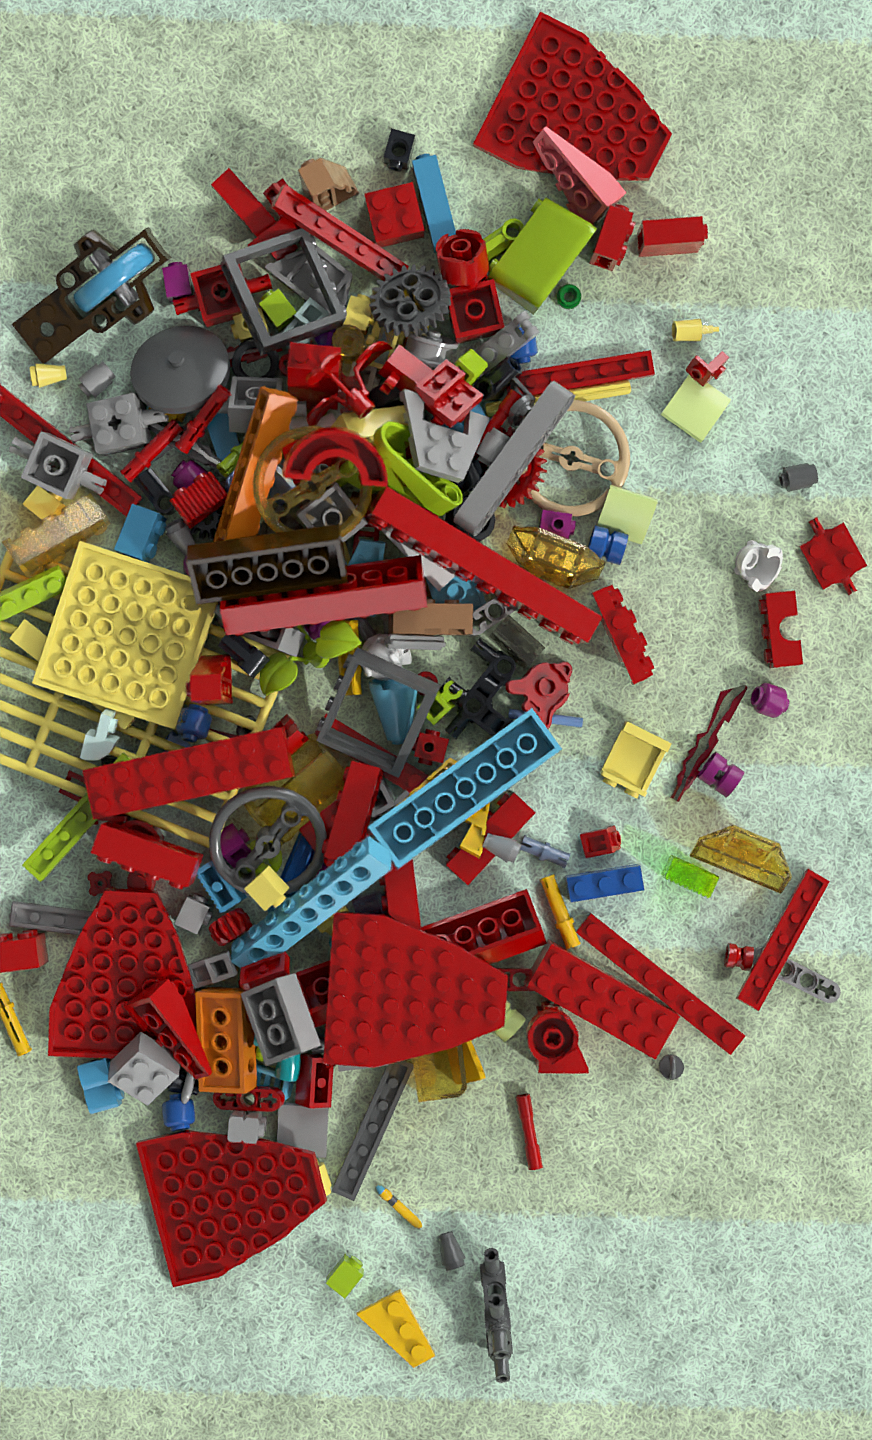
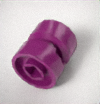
M714 752L700 770L701 772L697 778L707 785L714 784V790L727 798L737 787L745 772L734 764L728 765L726 758ZM719 770L723 771L719 777L716 776Z

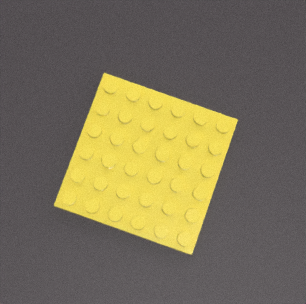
M79 541L32 684L176 730L181 710L184 708L187 699L186 682L190 681V674L201 657L218 602L197 605L190 576Z

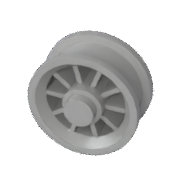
M419 330L418 336H415L413 331L409 333L405 349L428 367L436 368L446 359L451 361L453 350L458 348L459 343L433 330H428V333Z

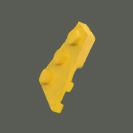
M401 1289L357 1312L356 1315L413 1368L435 1357V1352Z

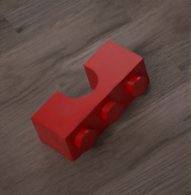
M795 590L763 594L762 600L758 601L759 613L760 615L764 614L765 624L761 625L762 638L767 640V649H764L765 663L769 664L770 668L803 665L801 640L790 641L785 639L780 633V623L786 617L798 615Z

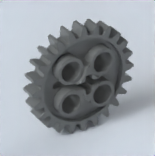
M415 264L412 265L411 270H407L404 265L401 272L394 268L392 276L385 273V281L377 280L378 288H372L373 295L369 296L371 302L369 306L373 319L378 322L379 328L385 326L387 333L394 329L395 336H398L401 331H404L405 337H408L411 331L414 332L415 336H418L421 329L428 333L427 326L430 325L436 328V320L444 321L443 314L449 313L448 306L451 305V294L447 281L442 279L441 273L435 275L433 268L426 272L424 265L420 270H416Z

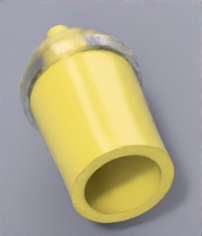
M704 317L673 321L672 323L673 341H698L701 343L710 339L713 332H719V327H713L711 321L704 319Z

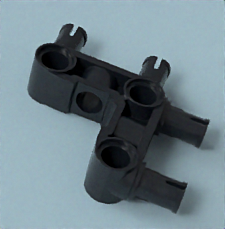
M481 638L478 639L476 644L483 650L476 645L470 650L487 662L486 666L488 668L470 690H465L455 681L451 685L453 689H450V692L456 694L461 689L463 690V694L459 698L454 699L457 702L458 714L448 727L444 729L450 734L457 726V729L451 735L456 740L470 722H475L492 737L513 722L509 717L505 718L497 712L491 703L493 702L492 698L501 686H505L511 679L516 669L515 661L503 651H495ZM507 660L510 663L511 670L509 673L502 674L498 671L497 664L499 661ZM449 676L445 682L451 681V677ZM445 684L440 687V690L443 691ZM472 698L480 702V709L476 713L469 712L466 707L468 700Z

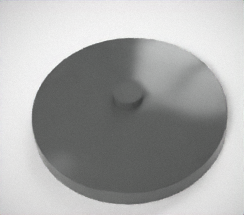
M176 326L156 333L141 345L132 360L130 376L138 397L147 406L163 413L182 414L202 408L218 385L225 387L229 379L231 366L225 345L214 333L196 326Z

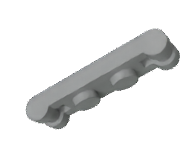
M527 311L517 315L513 321L475 350L488 363V367L479 378L486 376L503 359L513 355L540 333L537 327L532 326L529 321L530 316ZM520 326H521L522 329L524 330V333H523V334H522L521 331L519 330V327H520Z

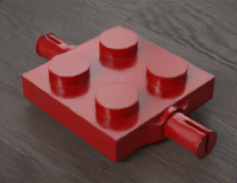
M818 517L809 521L808 523L815 535L810 541L799 546L822 590L833 584L842 583L847 595L858 591L851 577L855 572L866 567L867 564L844 522L834 528L824 530Z

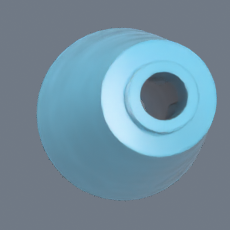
M373 679L372 682L369 681V689L386 739L392 741L394 745L403 744L414 721L418 691L392 679L388 681Z

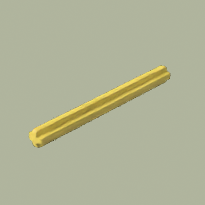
M629 380L570 389L569 391L575 394L574 400L590 401L629 394L631 392V385ZM540 394V395H534V397H535L534 405H535V403L537 402V400L540 398V396H541L542 394ZM502 401L485 404L487 417H493Z

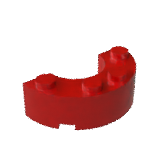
M342 427L320 428L300 438L289 451L282 470L284 478L310 480L312 472L319 462L329 457H342L355 465L361 485L388 486L386 467L376 448L359 433Z

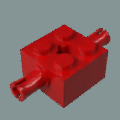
M238 264V266H239V268H240V270H241V273H242V275H243L241 265ZM220 265L190 273L195 289L194 295L172 300L177 315L197 309L201 311L206 327L234 320L233 316L242 314ZM268 273L248 280L244 278L251 294L273 289ZM221 290L226 292L224 298L219 296Z

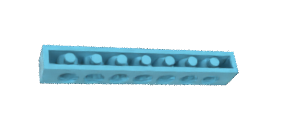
M369 836L360 843H356L349 852L337 858L325 871H321L315 879L303 885L291 898H287L277 909L269 912L263 920L253 925L243 936L236 938L231 945V962L241 968L288 950L392 869L391 851Z

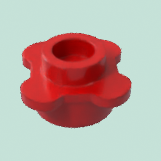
M105 870L103 873L90 872L88 874L90 895L97 896L103 893L106 888H113L111 886L112 874L110 871ZM99 881H102L103 883L101 886L98 885Z

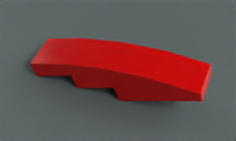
M230 168L211 184V187L228 204L229 208L244 223L255 238L277 222ZM294 244L270 254L278 261L285 258L286 255L295 252L298 247Z

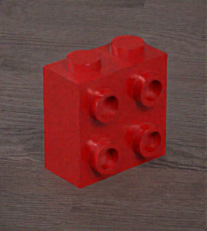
M620 204L609 206L589 264L609 271H613L615 265L620 266L628 247L623 244L624 242L628 243L636 223L631 221L634 213L630 212L628 207Z

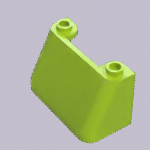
M547 197L543 201L540 198L536 201L530 210L534 213L501 259L498 261L495 258L488 270L490 274L487 280L494 279L495 286L533 315L597 230L588 221Z

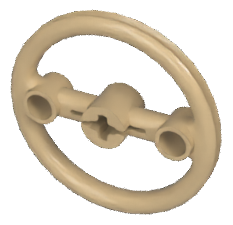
M574 400L567 411L584 412L601 420L615 437L619 450V460H601L585 455L576 446L562 448L545 442L543 444L545 452L539 457L559 462L568 471L582 469L599 474L602 478L610 480L611 485L622 488L628 476L630 466L629 444L622 427L609 412L600 406L590 402ZM572 452H576L575 456L577 458L592 463V465L573 462L571 466L566 458L552 453L571 455ZM606 462H611L614 465L615 470L611 476H604L601 473V467ZM608 489L597 499L577 506L557 504L534 490L531 491L533 497L532 501L544 510L569 513L572 516H582L598 511L603 507Z

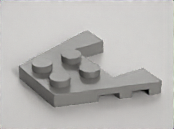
M407 389L401 391L400 401L404 402L406 412L403 415L405 423L409 426L410 437L408 440L414 468L457 483L464 480L489 422V417L470 411L464 419V431L461 433L424 421V401L418 393Z

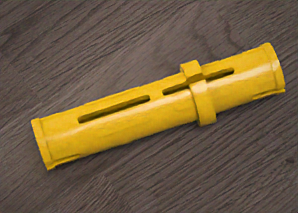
M552 874L540 879L539 881L542 884L556 921L554 925L560 931L565 948L570 949L580 945L581 942L573 926L574 919L569 916L555 875Z
M1 982L0 1017L17 1053L16 1055L19 1057L32 1051V1048H30L13 1009L15 1005L13 1002H10Z

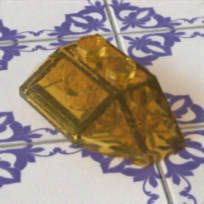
M513 526L506 543L521 568L536 577L567 589L598 580L606 563L603 559H599L597 554L587 546L542 528Z
M731 825L699 837L689 855L692 858L780 894L792 877L780 843L736 825Z

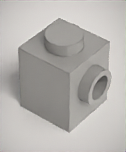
M195 893L194 896H187L175 925L198 934L202 926H208L212 918L213 912L210 911L212 905L208 904V899L202 895Z

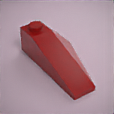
M169 979L154 983L123 1006L143 1031L148 1028L158 1038L155 1042L162 1047L164 1045L174 1052V1060L195 1079L207 1077L213 1073L185 1001L178 992L176 985L170 982Z

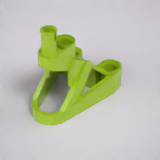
M393 421L384 423L375 430L373 441L386 467L387 487L439 516L448 513L460 505L463 501V495L457 485L447 479L416 470L413 459L407 460L404 441L409 443V426ZM349 460L340 466V471L335 473L334 481L340 487L350 483L368 494H374L386 488L361 485L358 479V470Z

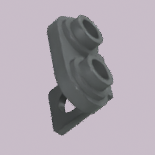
M513 377L510 389L515 390L523 397L511 407L508 423L512 427H517L534 406L535 397L516 377Z

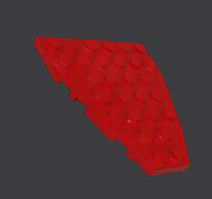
M540 11L473 143V147L516 169L554 174L553 171L546 168L533 144L539 133L545 127H548L611 173L616 181H649L672 133L660 121L656 111L650 108L644 99L645 96L618 67L615 68L606 59V55L602 51L599 52L589 42L590 39L584 33Z
M106 888L78 935L50 1005L48 1056L113 1059L140 1032L156 1041L158 1038L148 1028L143 1031L123 1006L154 983L169 979L178 988V992L185 1001L197 1032L195 988L181 941L157 890Z
M337 911L333 917L323 1064L375 1068L451 1049L505 1026L508 974L494 968L488 962L479 959L457 944L433 934L425 933L411 925L394 920L387 915Z
M189 1130L138 1141L136 1146L172 1286L177 1287L223 1276L232 1268L241 1265L250 1257L286 1237L295 1227L324 1205L327 1197L315 1152L259 1138L256 1144L244 1143L243 1140L241 1142H229L227 1139L228 1135Z

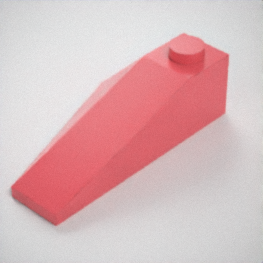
M545 127L533 141L544 165L548 170L553 171L558 181L555 184L558 191L563 190L569 202L566 204L568 210L592 225L607 213L610 205L615 206L626 194V191L611 173L548 127Z

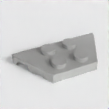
M317 246L316 251L319 257H323L326 263V273L329 280L332 279L336 285L338 300L343 302L346 308L353 275ZM303 250L290 253L285 258L274 263H268L265 266L269 273L305 302L312 298L329 312V316L332 315Z

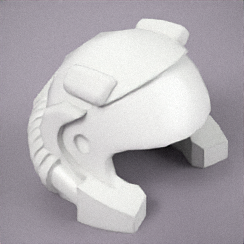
M753 540L748 541L747 545L736 556L735 574L742 575L743 579L749 581V588L756 592L763 591L777 578L782 568V550L772 544L767 546L763 543L758 544Z
M379 633L371 636L362 646V650L400 667L411 664L412 656L410 649H389L386 647L384 638L388 637L389 634ZM363 666L367 677L372 676L381 681L391 680Z

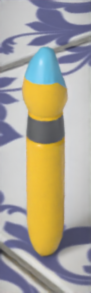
M379 1185L376 1187L380 1197L387 1201L412 1226L419 1229L422 1228L420 1219L392 1195L390 1190Z

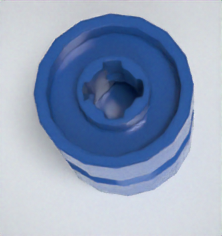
M595 525L586 556L601 559L604 556L607 562L620 565L629 535L617 531L610 534L607 528Z

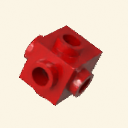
M426 729L425 733L420 732L411 751H415L414 757L419 758L418 763L430 766L433 765V761L443 763L449 739L439 737L440 732ZM428 742L434 745V749L431 752H427L424 749V745Z

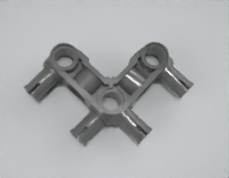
M488 1248L484 1252V1262L480 1264L481 1285L483 1287L485 1303L484 1315L488 1357L494 1361L496 1381L504 1383L510 1380L509 1359L513 1354L510 1311L506 1294L505 1264L499 1260L497 1249Z

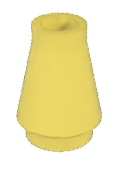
M35 363L36 366L29 367L32 386H39L41 388L67 380L65 365Z

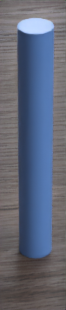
M509 709L508 717L510 719H518L526 712ZM554 714L551 724L582 728L583 718Z

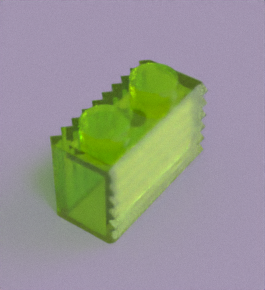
M674 855L669 856L661 874L664 879L707 899L711 897L719 880V876Z

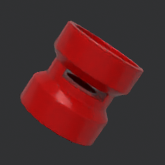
M728 943L724 967L732 969L740 967L741 970L750 971L753 965L754 947L745 946L741 948L736 944Z

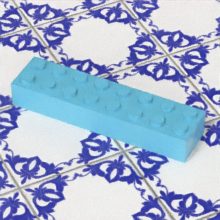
M531 708L368 826L367 830L375 841L391 851V863L398 870L555 756L562 748Z

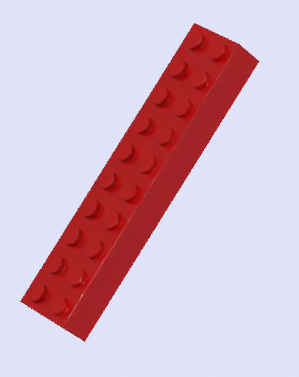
M389 487L378 492L364 516L369 519L368 524L380 531L382 528L391 533L390 537L401 544L403 542L412 545L411 550L421 556L429 555L434 558L433 563L443 569L448 567L454 570V576L465 582L468 580L477 584L475 588L484 594H494L498 597L496 601L506 607L511 605L518 608L517 613L528 620L533 618L539 621V627L548 632L555 631L561 634L559 638L570 645L573 643L577 645L579 643H588L602 619L601 615Z
M527 889L421 927L423 932L457 944L479 959L488 962L489 965L547 944ZM330 960L296 972L315 1028L326 1024Z

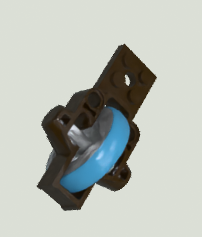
M149 227L145 228L121 248L116 247L94 229L84 234L74 243L78 257L57 274L56 284L58 288L12 323V326L42 364L48 362L89 329L96 333H103L124 317L135 325L153 313L155 309L143 279L172 257L166 253L151 233ZM142 238H144V239L147 241V243L150 245V247H149L147 244H145V243H143V242H142V243H139L138 245H136L135 247H133L131 250H129L128 252H126L124 255H122L120 258H118L116 261L113 262L114 259H116L118 256H120L122 253H124L127 249H129L131 246H133L135 243H137V242H138L140 239H142ZM154 251L156 255L159 257V261L155 263L152 267H150L148 270H146L144 273H142L135 280H133L131 283H129L131 279H133L136 275H138L140 272H142L145 268H147L150 264H152L155 261V255L153 253ZM87 257H89L90 261L100 272L99 274H97L95 269L89 270L84 266V261ZM65 273H71L74 276L75 283L73 286L65 282ZM93 277L73 295L75 303L81 310L89 312L114 292L128 308L124 311L118 310L115 305L118 299L113 296L87 317H82L68 299V295ZM97 314H101L106 318V326H99L97 324ZM44 322H48L53 326L54 332L51 336H46L41 331V325Z

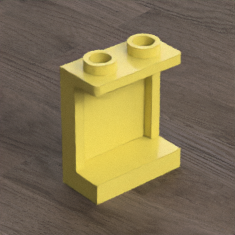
M625 721L599 775L604 777L602 782L614 788L619 784L626 788L624 793L638 799L639 795L645 797L646 791L672 743Z

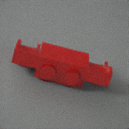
M613 585L591 593L601 612V622L619 662H623L626 667L631 684H637L653 676L651 671L655 669L649 655L646 657L644 655V652H646L644 646H647L646 639L642 632L638 633L634 624L637 623L632 609L627 610L626 605L622 607L621 602L624 599L618 588L614 589Z

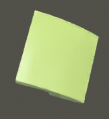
M688 375L661 415L701 443L731 399L709 383L704 387Z
M610 485L596 526L607 528L610 534L614 531L628 534V541L642 545L658 499Z

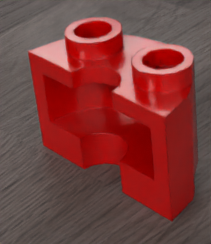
M286 714L271 729L285 726L292 756L309 738L304 731L300 732L298 730L299 728L294 723L295 721Z

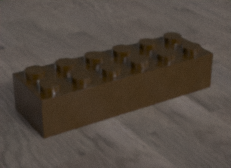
M339 524L188 545L186 564L197 605L348 583L347 563Z

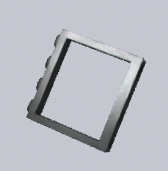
M303 228L223 255L220 266L260 356L289 346L290 342L297 343L339 328L346 319L347 311L343 302H339L336 295V285L332 279L329 280L326 273V263L323 257H319L316 251L315 238L312 234L309 235ZM300 243L332 315L270 337L238 264Z
M357 648L354 655L348 654L343 668L347 669L344 676L339 675L334 689L338 691L336 696H330L325 710L329 712L326 718L321 717L316 730L320 731L316 741L371 766L379 767L382 771L399 778L441 685ZM358 665L425 694L397 757L331 728Z

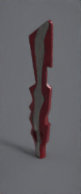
M746 685L720 692L707 732L697 734L695 747L688 750L689 756L682 761V771L677 774V785L670 797L673 800L679 802L684 792L690 788L701 772L698 771L700 765L708 759L718 743L717 734L724 721L730 722L747 691Z

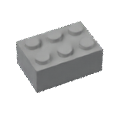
M296 973L274 979L241 993L266 1066L321 1046Z

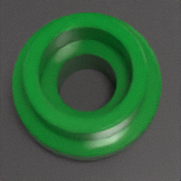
M563 285L557 292V302L564 309H574L581 301V292L575 285ZM571 293L574 298L572 301H566L564 295Z

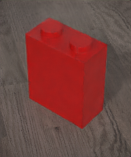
M703 216L643 220L637 232L639 257L698 253L701 246L704 245V239L708 238V226L703 224Z

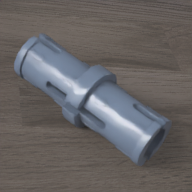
M524 835L520 850L539 857L541 861L547 860L563 868L566 867L570 853L551 847L548 842L544 844Z

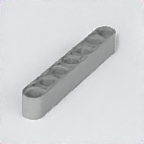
M555 381L548 385L458 510L453 520L454 523L473 536L480 533L570 408L575 394Z

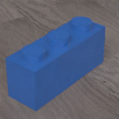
M639 864L565 876L570 902L644 890L641 866Z

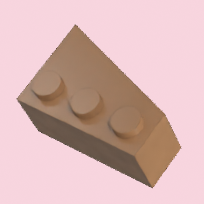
M319 158L317 160L309 159L305 161L301 168L298 169L305 196L325 211L359 194L344 166Z
M427 599V607L415 611H397L388 614V634L460 636L473 634V604H459L460 600H445V604H435V599Z

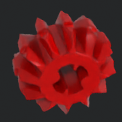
M235 908L214 921L208 930L218 946H225L246 933L252 927L250 917L242 908Z

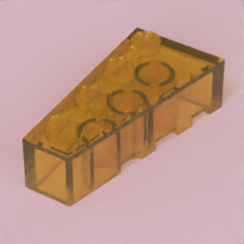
M91 493L64 507L61 510V515L57 516L54 514L44 518L38 528L31 529L28 527L20 531L21 536L18 539L12 541L9 537L2 541L27 578L42 573L45 570L44 567L50 563H57L64 559L67 552L73 548L77 549L79 541L86 543L87 539L94 534L97 536L107 530V526L111 523Z

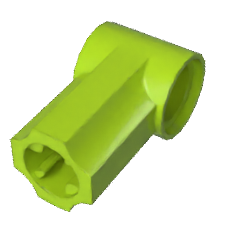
M516 218L507 220L503 226L483 239L486 243L488 262L509 248L516 237L508 236L506 231L509 228H515L520 233L524 227L520 220Z

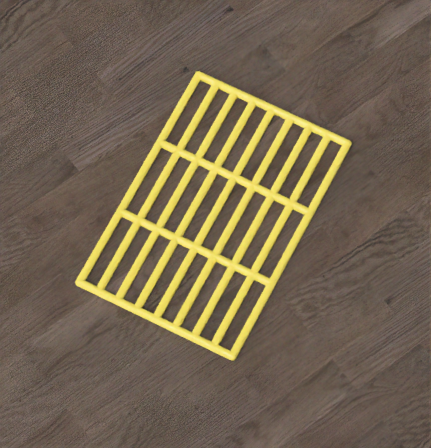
M10 545L0 565V592L6 579L17 584L29 579L10 570L15 556L46 569L59 565L66 577H68L70 567L15 545ZM62 593L52 598L60 601ZM34 606L22 611L52 624L55 616ZM0 622V630L11 635L18 628V626L8 622ZM211 624L209 634L223 638L225 630ZM241 636L251 646L254 645L267 657L281 652ZM0 646V657L36 671L38 661ZM203 648L201 656L222 654ZM231 658V669L248 675L237 665L238 662ZM260 672L257 674L255 679L259 680ZM0 673V684L50 703L45 717L0 700L1 711L40 726L35 740L0 727L1 738L31 749L26 763L0 753V764L83 797L87 793L85 787L38 769L35 766L40 754H43L81 770L99 767L45 745V741L49 731H53L84 743L86 734L54 721L59 707L99 723L101 713L64 699L63 693L55 691L52 694ZM232 686L233 697L261 707L256 722L215 705H201L192 702L191 697H187L185 704L188 706L189 704L203 706L208 709L209 714L251 730V733L263 731L278 691L262 698ZM148 722L145 731L131 725L127 730H124L117 724V731L137 738L141 742L136 754L117 746L109 754L118 758L122 753H125L131 759L146 756L150 744L167 751L186 747L154 735L158 727L156 723ZM209 730L205 739L214 742L228 739V737ZM239 789L211 795L224 800L223 806L229 799L237 795ZM187 801L167 804L212 823L217 815ZM142 810L123 813L209 848V837Z

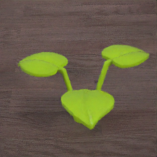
M333 620L324 625L320 631V638H316V642L309 637L301 625H297L296 627L299 631L306 634L304 638L308 642L303 648L304 658L295 656L287 658L282 652H277L268 657L270 661L260 671L259 675L262 693L268 696L273 692L287 688L295 681L298 667L293 661L303 662L305 665L310 662L315 668H323L328 664L330 658L351 651L359 646L361 641L355 635L352 628L343 620Z

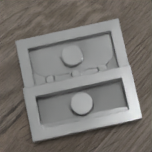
M284 1102L278 1111L277 1142L314 1151L316 1157L326 1158L329 1108H306L295 1103Z

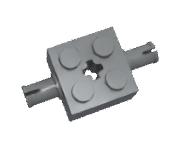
M232 377L230 391L232 395L218 411V413L228 414L229 432L246 433L260 386L283 391V379ZM297 401V411L294 416L306 417L307 401Z
M129 393L87 403L90 422L70 427L69 433H74L70 435L74 443L93 438L96 453L110 455L145 447L151 441L148 425L168 421V415H164L165 413L154 409L146 410L145 404L138 395Z
M40 432L35 446L17 437L11 442L20 448L10 445L9 452L28 460L21 478L65 499L74 500L80 485L97 492V494L103 492L104 488L95 483L106 486L107 480L87 472L93 457L92 453L46 432ZM55 462H59V465H61L60 470H57V467L54 466Z

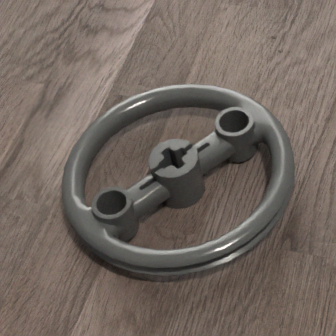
M259 786L238 793L220 808L211 826L209 850L216 870L232 887L248 894L245 888L254 880L255 870L265 858L270 859L279 854L281 838L290 827L297 826L300 823L301 817L307 816L312 823L316 835L315 853L308 867L299 876L286 882L290 888L284 893V896L298 891L316 876L325 859L322 847L327 838V833L319 812L305 797L283 787ZM274 798L286 801L281 808V815L273 825L262 827L257 832L256 846L248 856L238 860L235 868H230L223 858L220 845L221 831L228 817L237 808L252 800ZM287 811H295L297 815L295 817H288L285 813ZM247 867L252 871L250 873H242L240 869Z

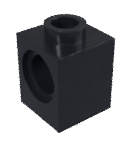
M391 128L383 157L384 164H387L389 169L398 172L402 171V169L408 170L416 142L415 135ZM395 148H403L406 151L400 157L392 153Z

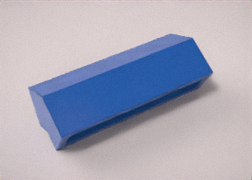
M300 832L280 876L285 883L299 876L308 867L315 853Z

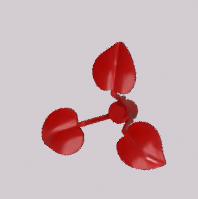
M385 341L375 342L357 358L353 372L361 389L359 391L357 388L349 391L330 371L341 359L339 352H334L326 357L319 364V367L313 369L307 375L306 382L313 385L327 374L346 394L345 399L347 400L346 402L339 398L340 395L336 393L330 398L327 397L319 402L306 416V422L311 431H314L320 419L336 401L345 406L349 411H353L359 419L364 418L374 409L375 405L367 397L369 392L365 389L359 372L363 371L384 352L393 350L389 343Z

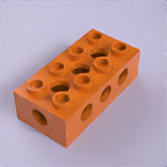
M207 987L195 992L197 1034L213 1072L210 1076L199 1078V1092L245 1094L257 1087L255 1034L241 993L246 992L242 988Z

